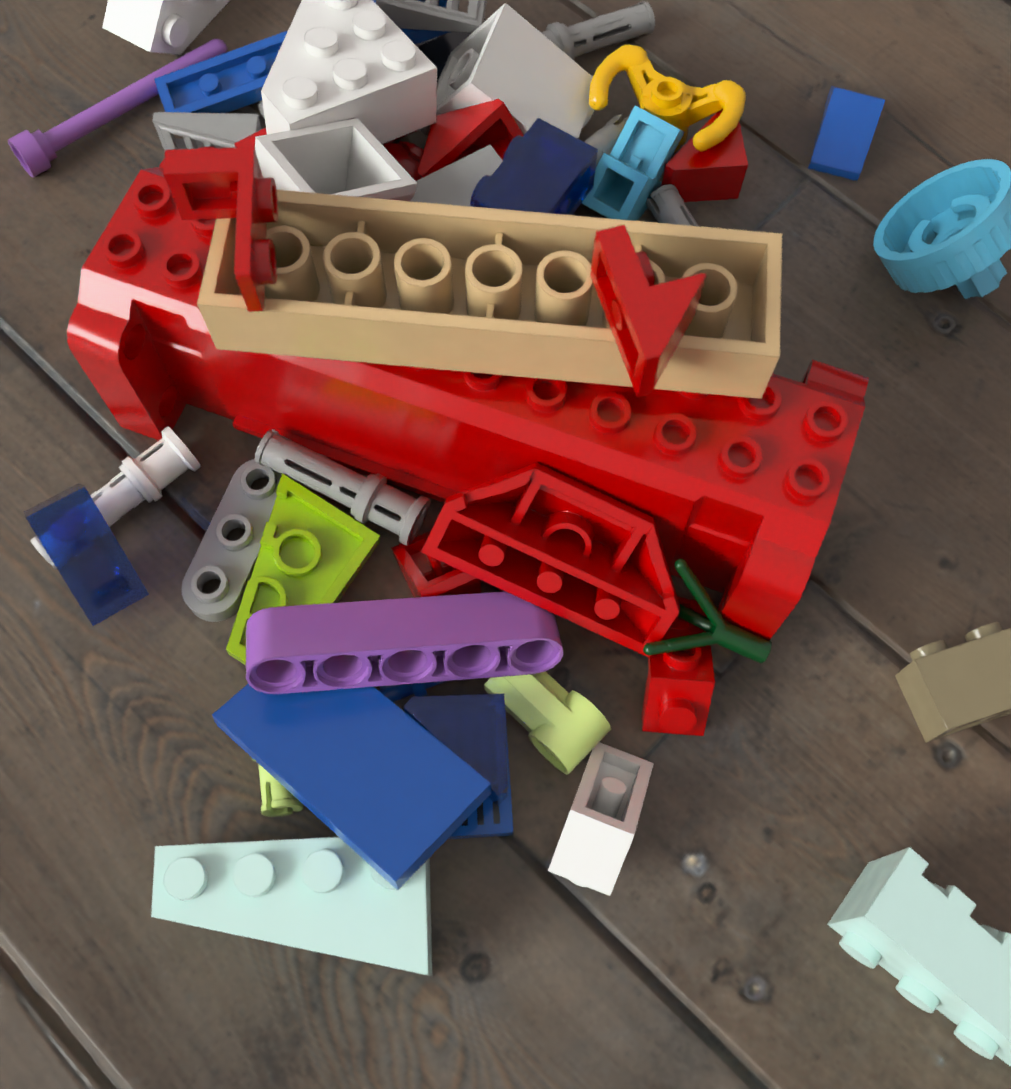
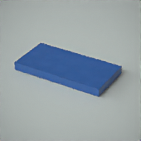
M247 684L212 714L216 725L397 890L408 881L492 793L491 783L375 687L266 694L256 691Z

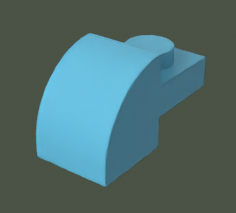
M635 105L610 155L603 153L595 169V174L592 176L594 181L583 192L579 202L609 219L637 221L647 210L646 201L647 199H652L651 193L661 187L662 182L659 180L665 170V165L670 161L685 132Z

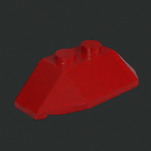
M538 462L447 497L421 550L422 553L648 658L650 656L646 655L643 651L644 645L650 642L661 641L679 615L680 605L655 519Z

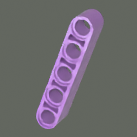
M506 591L271 607L261 609L252 614L246 624V680L249 686L256 691L266 694H287L542 673L553 668L563 657V647L555 614Z

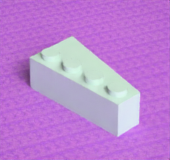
M340 837L155 846L151 917L433 977L429 859L397 890Z
M910 847L868 862L827 924L843 936L839 945L850 956L865 966L874 969L879 964L899 980L896 986L897 991L912 1004L928 1013H933L937 1009L957 1025L954 1035L967 1047L987 1059H993L994 1055H996L1011 1067V934L987 925H979L973 920L970 915L976 904L956 886L948 885L944 889L923 877L922 874L929 863Z

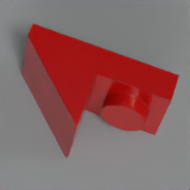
M623 224L596 231L590 276L636 396L640 397L652 393L697 311L707 275L706 273H700L655 285L653 269L647 254L644 251H635L626 226Z

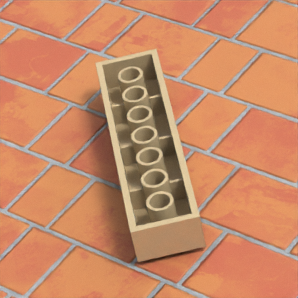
M277 190L278 222L267 223L266 239H272L275 247L277 280L275 285H265L264 312H248L235 277L236 218L216 219L197 302L216 349L633 387L590 276L596 231L625 224L635 251H644L650 260L655 285L700 273H706L707 275L697 311L654 389L761 399L780 357L782 233Z

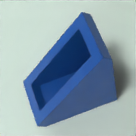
M831 86L808 169L858 181L885 99Z

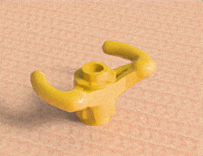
M623 45L609 54L596 69L590 83L589 105L592 109L600 111L608 104V93L612 80L618 73L626 71L640 108L685 132L674 152L686 142L689 126L723 109L722 113L711 125L694 135L693 145L696 150L702 152L722 142L737 126L744 112L746 99L744 89L731 80H723L717 84L699 88L688 86L679 79L665 77L654 70L651 61L648 59L647 52L642 47L636 45Z

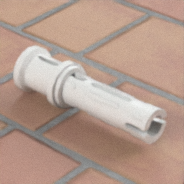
M169 426L161 431L162 438L135 459L128 456L122 460L123 464L119 466L121 472L112 478L110 482L75 506L52 526L30 540L37 551L53 568L57 569L74 553L94 540L145 499L148 503L153 500L155 502L162 497L161 490L185 471L190 469L195 472L201 467L195 456Z

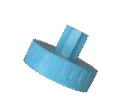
M981 159L951 167L915 187L889 210L875 232L873 246L896 285H899L904 291L907 290L912 293H928L956 285L964 299L975 296L983 297L999 287L1001 279L1007 274L1000 258L1011 249V170L1007 164L994 159Z

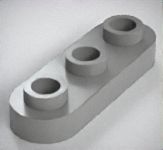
M254 459L242 464L234 473L182 582L181 592L185 603L197 617L205 621H223L238 612L247 581L251 578L261 547L260 541L266 522H269L277 497L276 490L282 474L263 464L256 463ZM260 478L269 480L264 488L260 490L251 489V485L255 480ZM235 528L245 529V533L240 539L236 541L227 540V535L231 530ZM212 579L221 580L220 586L215 592L210 594L202 593V588L207 581Z

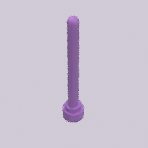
M212 39L44 133L39 129L33 133H30L28 130L22 131L8 139L9 146L20 164L33 178L51 168L50 161L57 158L55 152L157 96L159 92L154 78L227 52V46L221 39Z

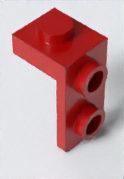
M205 146L197 149L165 150L163 175L182 220L236 218L235 277L248 312H264L265 285H275L277 280L274 243L272 239H266L267 223L278 222V195L274 178H263L254 147L216 148Z
M677 597L680 604L707 617L696 600ZM676 617L661 640L706 631ZM711 645L651 655L648 658L649 670L641 713L642 731L704 736L715 685Z

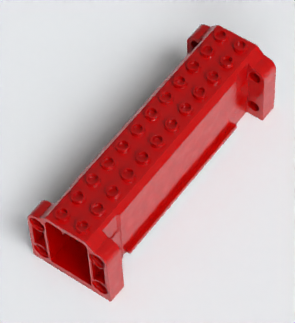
M164 160L159 167L141 169L81 268L78 303L69 320L67 343L70 351L121 427L160 440L162 438L161 431L167 426L173 430L186 404L234 420L232 423L234 429L259 438H263L268 430L273 429L279 432L280 435L322 454L355 472L367 476L371 473L374 475L377 473L387 477V483L443 503H445L449 496L538 462L653 517L670 574L681 578L675 569L674 563L677 559H685L704 587L722 593L717 608L725 621L768 640L773 637L795 608L806 587L815 558L830 525L865 410L864 397L868 386V377L813 359L801 382L772 373L761 399L653 389L651 394L637 397L634 388L627 386L216 349L197 306L216 219H181L163 175Z

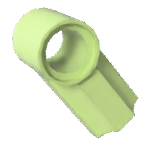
M546 671L529 675L491 677L484 684L485 691L502 707H505V710L529 732L528 737L536 749L554 767L566 775L611 730L607 719L587 698L573 690L568 693Z

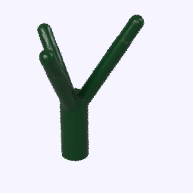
M682 558L677 559L674 563L675 569L707 616L705 617L679 603L680 609L677 617L706 632L647 643L643 647L644 653L651 656L718 644L758 663H763L770 654L772 642L725 621L686 560Z

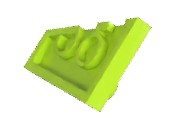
M283 473L276 490L277 497L269 522H266L262 534L261 547L251 578L247 581L226 647L227 653L244 665H246V624L252 614L261 609L271 607L338 603L380 543L379 534Z

